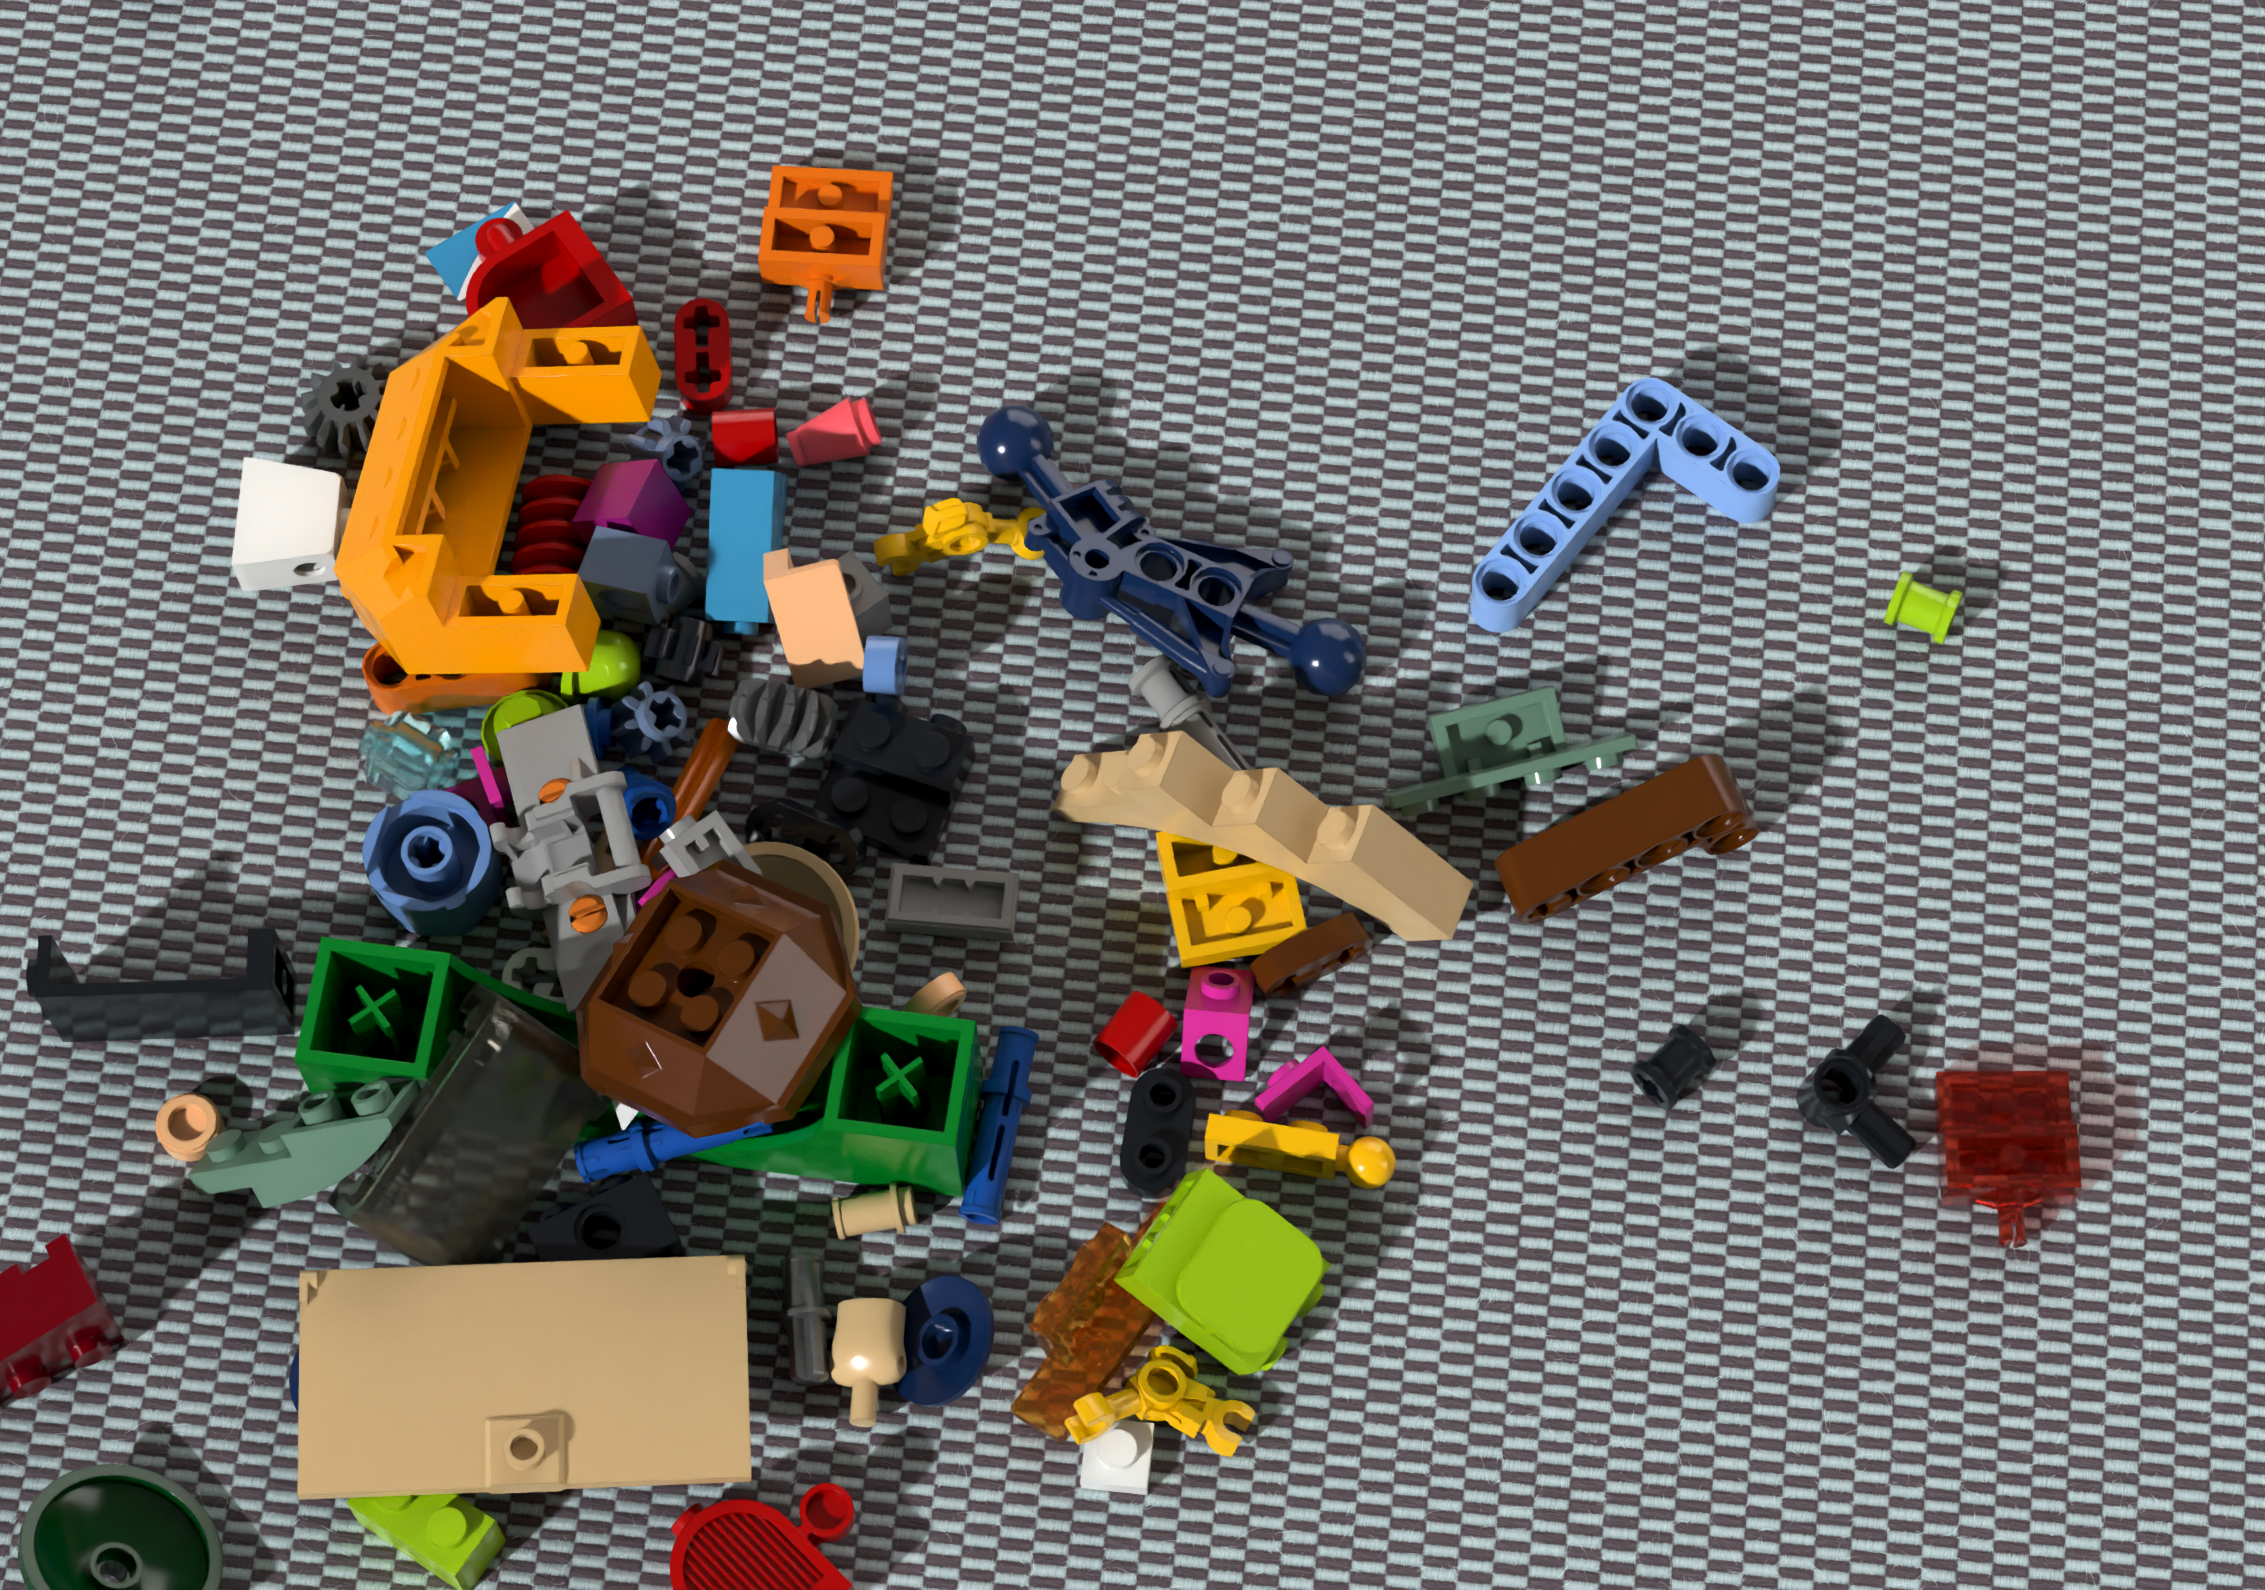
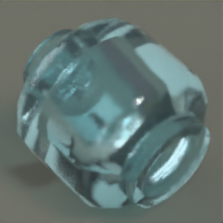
M408 710L395 711L384 723L374 719L365 731L358 748V753L366 756L364 765L366 780L370 784L402 800L408 799V794L420 790H443L458 758V753L451 750L452 743L449 731Z

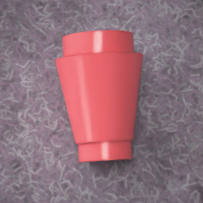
M847 397L797 427L796 430L786 433L791 452L799 468L809 464L815 465L870 455V448L883 444L877 422L866 397L853 402Z

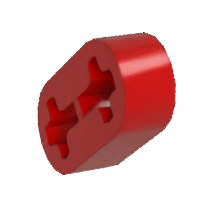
M706 298L690 300L681 306L676 313L674 321L675 380L680 401L685 408L695 414L710 415L712 412L724 409L732 399V333L727 311L720 303ZM700 321H709L711 326L708 331V346L698 347L695 331ZM709 366L712 379L709 392L698 393L696 385L699 383V367Z

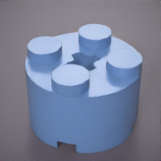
M433 789L408 794V799L397 803L391 808L388 805L381 810L367 829L363 841L362 859L369 882L384 911L402 928L419 935L435 937L470 933L493 906L502 884V862L498 850L493 845L491 833L476 809L467 800L454 793ZM438 858H443L440 863H437Z

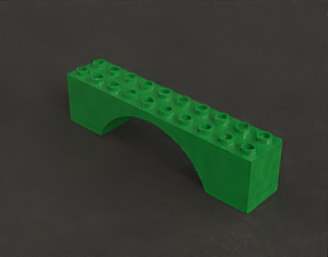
M321 937L294 1058L311 1095L326 1089H331L334 1093L356 1090L378 1080H385L388 1084L417 1079L422 1091L400 1120V1124L574 1146L575 1142L599 1138L622 1131L612 1099L591 1089L581 1077L576 1013L570 1015L566 1004L555 1002L505 984L469 966L452 953ZM863 1006L862 1011L793 1119L776 1122V1130L773 1133L748 1137L730 1144L672 1159L888 1188L890 1182H897L899 1187L911 1185L913 1191L964 1197L980 1099L979 1094L984 1075L976 1021ZM638 1112L632 1120L645 1119L647 1123L657 1121L641 1112Z

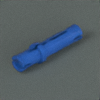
M1001 1026L998 1030V1042L990 1078L982 1081L979 1097L984 1100V1105L972 1152L961 1208L959 1207L958 1212L961 1218L973 1223L997 1225L1000 1221V1209L1012 1162L1022 1109L1030 1106L1032 1091L1027 1088L1039 1035L1032 1030L1017 1026Z
M645 1119L630 1122L629 1129L599 1138L575 1142V1160L580 1176H583V1181L588 1184L610 1175L640 1169L643 1173L657 1170L659 1163L671 1160L672 1158L712 1149L748 1137L773 1133L776 1130V1123L765 1125L760 1121L731 1132L695 1139L660 1121L647 1123Z

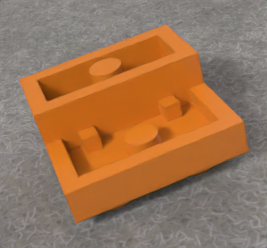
M772 165L768 206H764L758 255L762 284L796 285L808 289L804 317L807 321L816 323L817 312H819L820 324L830 321L833 290L843 288L883 290L894 193L893 172Z

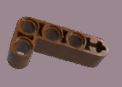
M1707 754L1674 767L1511 847L1497 857L1494 865L1519 922L1523 924L1535 923L1552 917L1698 845L1709 855H1721L1738 849L1757 836L1759 827L1734 773L1720 755Z

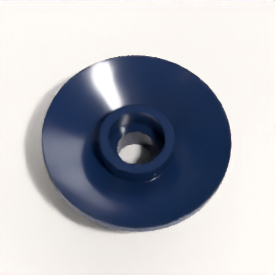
M945 1275L924 1282L911 1292L902 1303L906 1307L904 1348L907 1368L905 1375L900 1381L893 1383V1386L902 1397L924 1407L946 1405L964 1395L975 1384L986 1367L994 1342V1315L985 1293L976 1284L967 1279Z

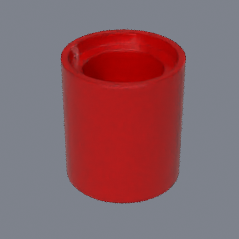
M774 407L712 412V436L716 467L779 463L778 429Z
M1132 991L1093 1039L1092 1043L1097 1052L1113 1067L1127 1076L1138 1078L1178 1029V1023L1169 1011L1156 1000L1140 991Z

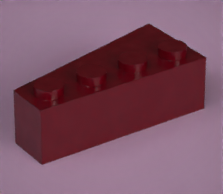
M65 1233L45 1245L50 1257L32 1269L25 1271L22 1265L16 1263L0 1273V1403L12 1397L23 1399L41 1392L51 1383V1377L73 1366L84 1368L94 1365L111 1353L112 1346L125 1340L93 1272Z

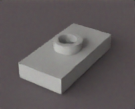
M892 863L884 921L886 931L1014 941L1020 874Z

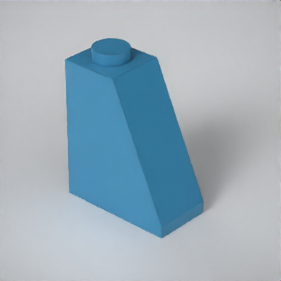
M711 468L705 620L721 621V633L758 635L759 622L775 623L763 581V554L782 549L788 492V475L764 470Z

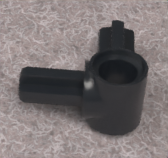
M1880 1014L1867 1024L1845 1050L1835 1048L1826 1055L1800 1084L1797 1090L1796 1101L1799 1111L1806 1121L1816 1127L1830 1128L1837 1136L1847 1130L1885 1166L1895 1169L1912 1153L1916 1146V1141L1872 1100L1878 1094L1876 1091L1877 1082L1874 1076L1904 1044L1906 1035L1897 1021ZM1822 1080H1831L1842 1088L1846 1098L1845 1105L1834 1104L1827 1099L1821 1087Z

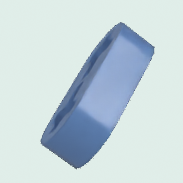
M880 635L867 636L863 662L864 692L903 696L908 666L907 639Z

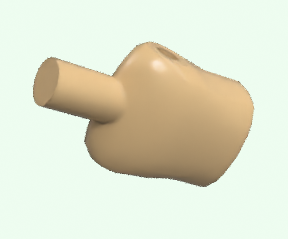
M859 1298L838 1303L836 1332L829 1359V1373L838 1385L852 1387L849 1423L857 1427H872L876 1425L879 1387L900 1381L906 1373L907 1361L904 1348L906 1307L895 1300Z

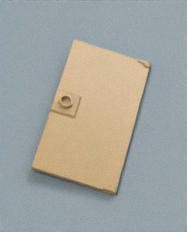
M745 1254L300 1270V1278L298 1280L300 1303L298 1499L482 1492L506 1494L556 1492L565 1489L752 1482L745 1274L748 1264L745 1261Z

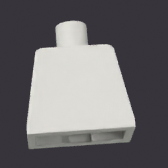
M244 457L231 563L243 591H258L338 580L333 570L351 510V498L342 476L335 472Z

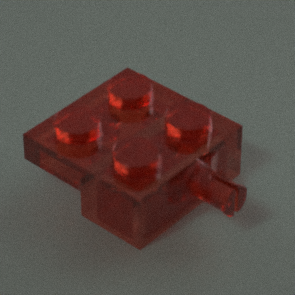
M2068 1070L1936 1071L1933 1079L1941 1205H1983L1991 1209H1997L1999 1246L2009 1248L2012 1237L2013 1248L2025 1246L2027 1239L2024 1209L2036 1204H2074L2082 1188L2077 1124H2072Z

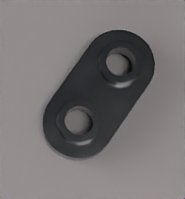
M1170 1068L1152 1069L1138 1078L1131 1091L1120 1153V1172L1126 1187L1141 1198L1161 1199L1167 1197L1176 1190L1185 1176L1196 1113V1095L1190 1080L1177 1070ZM1158 1091H1168L1174 1095L1175 1100L1172 1104L1161 1107L1154 1104L1151 1098ZM1148 1152L1160 1153L1165 1159L1163 1164L1157 1168H1148L1140 1160Z

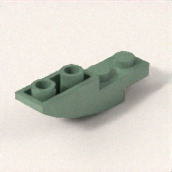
M417 1079L388 1084L385 1080H378L368 1083L360 1089L339 1093H334L331 1089L318 1091L300 1103L298 1106L299 1113L292 1121H279L266 1129L242 1133L239 1129H231L218 1134L207 1143L205 1147L206 1153L189 1172L188 1176L199 1196L251 1187L262 1208L290 1203L316 1194L343 1180L361 1167L380 1148L421 1093L422 1088Z

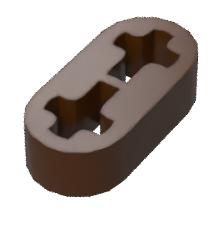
M1349 912L1336 916L1272 947L1257 957L1249 969L1266 999L1280 998L1356 961L1371 948L1373 942L1358 915Z

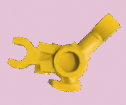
M959 498L946 499L931 507L927 506L924 511L923 523L915 525V530L907 533L886 535L874 541L876 562L880 567L891 563L893 575L903 576L914 572L922 562L928 561L932 564L951 555L972 554L982 550L989 543L1009 544L1020 557L1027 560H1037L1042 558L1045 552L1043 550L1031 551L1027 549L1024 545V538L1029 521L1046 513V511L1038 507H1029L1024 509L1015 519H993L992 513L983 512L982 507L976 503H962Z
M1159 1345L1150 1349L1147 1355L1148 1363L1136 1370L1133 1377L1128 1379L1123 1390L1106 1397L1099 1392L1081 1397L1073 1404L1078 1414L1067 1418L1064 1422L1077 1445L1094 1440L1106 1432L1115 1422L1134 1414L1140 1420L1146 1419L1155 1422L1165 1420L1172 1427L1193 1439L1198 1432L1205 1435L1208 1445L1215 1452L1222 1456L1232 1457L1242 1437L1229 1431L1224 1424H1231L1237 1429L1246 1432L1256 1412L1242 1401H1220L1215 1399V1391L1208 1386L1194 1381L1197 1377L1198 1368L1196 1358L1193 1355H1187L1172 1346Z

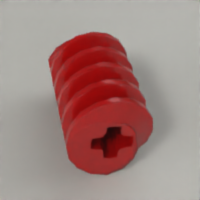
M565 474L539 476L525 485L521 496L524 506L518 515L520 529L514 541L517 551L514 553L511 561V568L514 573L512 575L578 573L586 553L583 549L588 548V546L571 521L592 481Z

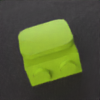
M1204 1168L1185 1175L1113 1280L1233 1374L1239 1376L1258 1373L1260 1369L1267 1371L1279 1360L1289 1343V1340L1283 1335L1297 1315L1300 1318L1304 1317L1318 1303L1325 1290V1286L1320 1281L1331 1264L1322 1258L1319 1248L1309 1237L1272 1208L1259 1200L1247 1199L1209 1168Z

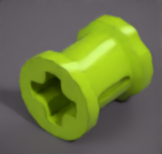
M1904 570L1890 600L1883 623L1893 626L1898 621L1932 634L1933 641L1943 645L1957 613L1963 593L1953 590L1950 594L1928 587L1913 581V574Z

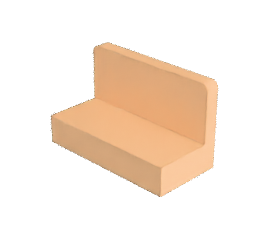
M788 548L764 553L763 581L794 685L810 689L863 676L865 650L839 561L829 559L794 568Z

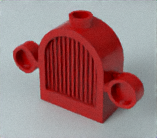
M568 209L523 235L521 227L508 218L488 220L478 229L475 244L482 263L473 273L467 287L466 309L468 317L472 316L496 297H508L523 329L639 326L632 296Z
M822 1483L810 1488L800 1502L799 1514L802 1524L799 1527L794 1526L775 1508L758 1501L733 1499L713 1504L707 1508L701 1503L692 1505L675 1521L671 1528V1532L677 1537L670 1557V1579L673 1590H854L853 1585L817 1549L822 1543H832L843 1539L852 1530L855 1523V1509L849 1493L841 1486L833 1483Z

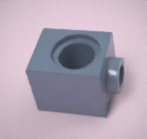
M596 526L577 573L597 613L655 626L659 625L666 605H672L676 601L682 581L681 570L676 566L668 541Z

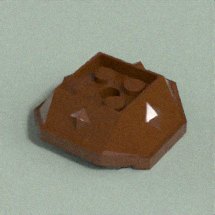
M724 858L696 874L668 880L658 895L644 903L623 937L614 942L612 954L575 1009L581 1077L591 1089L695 1139L731 1132L760 1121L766 1125L793 1119L863 1009L856 982L852 977L837 917L828 905ZM712 986L705 994L699 995L705 988Z

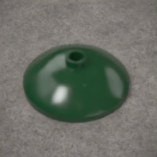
M101 1464L88 1466L69 1472L54 1480L40 1492L29 1507L18 1538L19 1567L28 1590H217L223 1572L221 1540L211 1517L204 1507L187 1490L174 1481L153 1471L129 1465ZM102 1575L113 1576L119 1583L108 1581Z

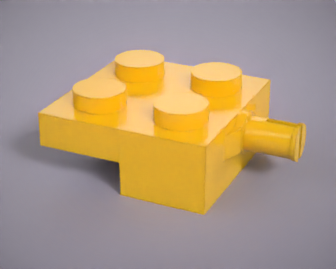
M1164 831L1156 832L1157 856L1182 969L1263 954L1272 947L1307 931L1294 875L1234 851Z

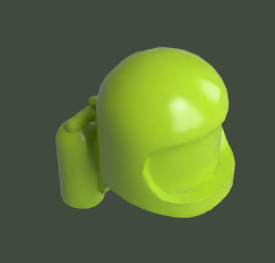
M600 622L589 671L562 673V700L567 704H576L584 697L611 698V701L614 702L629 696L631 689L635 688L639 683L642 671L641 654L636 643L622 632L601 630L602 622Z

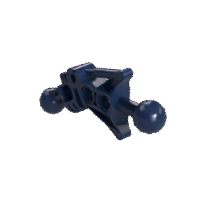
M1009 405L997 408L985 418L977 432V453L980 461L988 472L1003 481L1023 482L1046 511V513L1029 521L1024 545L1031 551L1043 550L1045 552L1044 560L1062 581L1059 598L1061 605L1069 614L1088 621L1099 620L1106 617L1110 612L1114 613L1130 624L1129 630L1197 676L1208 695L1215 698L1225 697L1229 693L1235 667L1228 647L1233 636L1287 658L1289 669L1296 683L1311 694L1330 697L1347 693L1364 675L1367 665V646L1359 631L1345 620L1325 617L1308 621L1302 627L1253 606L1260 597L1287 585L1294 563L1291 553L1282 549H1240L1180 536L1179 540L1158 537L1153 527L1147 523L1146 518L1140 512L1134 511L1133 502L1128 497L1122 495V489L1115 481L1107 479L1096 480L1074 489L1051 460L1054 454L1053 432L1048 421L1041 414L1025 405Z

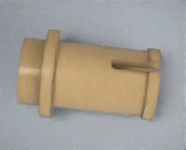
M890 1182L889 1189L843 1198L833 1197L832 1200L833 1216L840 1240L846 1239L849 1236L893 1228L897 1229L898 1234L906 1233V1226L918 1224L916 1203L911 1185L899 1187L897 1182Z

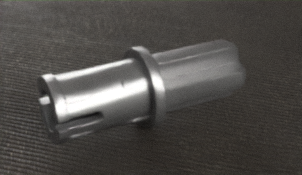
M811 1252L793 1253L780 1260L785 1311L780 1314L779 1323L780 1327L787 1330L790 1378L799 1387L817 1386L826 1383L829 1378L826 1327L832 1322L831 1311L825 1308L823 1258L819 1254Z

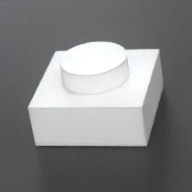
M1119 1420L1102 1435L1085 1443L1080 1478L1081 1488L1148 1495L1155 1423Z

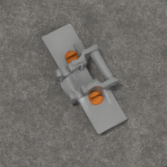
M580 704L496 733L520 827L508 828L503 822H497L489 826L495 849L510 857L517 884L516 887H511L505 891L510 911L526 921L544 919L567 1011L570 1015L576 1013V1007L612 954L614 942L623 937L635 919L637 911L634 903L636 902L634 892L644 889L652 883L649 866L641 864L623 793L628 788L625 775L620 771L600 773L584 710ZM598 813L602 814L616 870L600 874L587 825L590 817Z

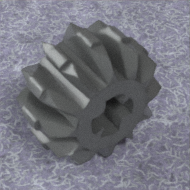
M358 354L349 368H343L339 362L332 358L330 375L324 376L311 372L310 384L313 391L301 393L300 400L301 408L305 414L302 424L307 436H311V439L316 438L319 450L326 456L339 449L342 459L346 460L349 464L357 451L364 450L365 454H367L389 377L388 369L381 362L368 369L365 360ZM359 407V408L356 409V410L348 411V410H350V409H352V408Z
M758 677L748 678L739 681L736 696H732L728 712L730 721L727 731L738 742L750 744L753 747L789 756L818 759L827 755L830 741L834 740L838 723L835 721L838 705L828 695L817 693L814 690L775 680L770 681Z

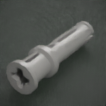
M1161 654L1147 662L1134 674L1128 684L1129 689L1136 696L1143 695L1162 720L1160 723L1162 732L1184 731L1234 771L1252 769L1210 715L1212 712L1210 699L1205 693L1195 692L1178 670V663Z

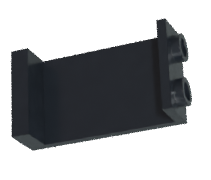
M275 928L248 929L246 978L79 983L78 978L52 935L38 936L37 958L29 959L27 963L26 983L29 997L36 998L41 1006L43 1019L51 1022L63 1042L295 1035L297 973Z

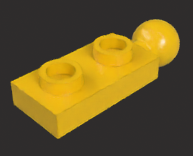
M1228 1110L1224 1115L1209 1113L1205 1133V1159L1331 1180L1335 1179L1336 1171L1345 1172L1352 1183L1365 1189H1375L1386 1184L1393 1176L1396 1167L1395 1154L1392 1148L1384 1140L1377 1137H1361L1349 1146L1339 1144L1340 1134L1328 1133V1129L1325 1126L1312 1121L1296 1120L1290 1122L1289 1126L1263 1122L1261 1116L1244 1110Z

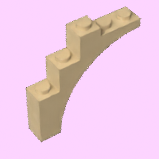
M1184 731L1140 734L1137 743L1131 750L1074 755L1071 764L1062 775L1061 788L1052 807L1054 812L1068 822L1111 823L1148 828L1192 838L1245 855L1290 873L1337 896L1370 915L1406 941L1452 940L1474 884L1374 804L1328 807L1278 767L1234 771Z

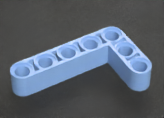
M1646 377L1636 380L1621 394L1477 566L1473 574L1470 612L1474 621L1481 628L1495 633H1504L1517 627L1651 466L1660 470L1730 519L1739 523H1754L1761 521L1769 515L1774 506L1780 479V466L1777 459L1767 449L1669 383L1658 378ZM1643 411L1653 412L1661 419L1654 422L1644 421L1635 414ZM1700 445L1708 448L1712 453L1705 456H1696L1690 453L1686 447ZM1605 455H1614L1621 458L1625 463L1618 466H1609L1602 463L1598 458ZM1749 479L1758 482L1763 488L1746 490L1736 482ZM1568 499H1578L1588 507L1579 511L1570 510L1564 507L1561 502ZM1536 543L1548 547L1551 551L1544 555H1533L1528 553L1524 547ZM1494 588H1503L1510 591L1514 596L1501 601L1490 598L1486 592Z

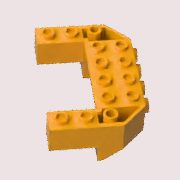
M496 297L457 327L390 372L333 571L340 582L343 596L350 600L362 624L407 674L589 671L601 620L579 574L494 575L533 425L650 422L662 373L641 326L523 329L509 298Z

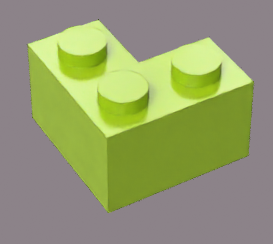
M461 1493L349 1498L346 1502L359 1524L457 1590H471L506 1542L496 1520L460 1497Z

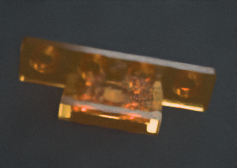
M1162 1202L1156 1207L1132 1241L1126 1232L1105 1221L1094 1238L1086 1241L1079 1248L1072 1268L1055 1291L1048 1293L1040 1301L1035 1311L1034 1319L1028 1326L1047 1357L1011 1405V1411L1016 1418L1059 1443L1065 1442L1071 1435L1064 1422L1067 1418L1078 1414L1073 1406L1074 1402L1083 1396L1096 1392L1101 1393L1157 1317L1154 1311L1113 1279L1167 1202Z

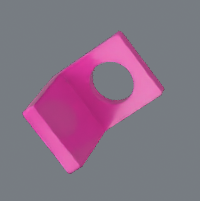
M482 745L470 749L480 777L443 791L454 793L473 803L479 809V815L485 821L488 829L490 825L497 822H503L506 827L513 828L505 808L506 805L512 804L514 801L504 766L491 770Z
M1208 966L1192 967L1183 1019L1180 1072L1185 1076L1240 1082L1245 1080L1249 1020L1256 982L1250 970ZM1218 1034L1231 1042L1234 1052L1226 1061L1220 1063L1209 1062L1198 1054L1196 1050L1197 1041L1205 1035Z
M1323 1045L1301 1063L1297 1059H1292L1272 1074L1267 1081L1269 1088L1255 1098V1114L1261 1116L1263 1122L1272 1123L1324 1083L1356 1121L1366 1129L1373 1124L1374 1103Z

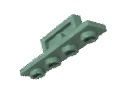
M1545 686L1427 716L1441 778L1381 793L1384 806L1391 809L1401 807L1403 817L1423 814L1440 808L1439 797L1462 792L1464 801L1478 800L1501 793L1500 782L1523 776L1526 786L1554 781L1563 777L1561 767L1585 761L1587 770L1614 766L1624 762L1622 751L1638 748L1636 734L1622 732L1567 746L1554 686Z

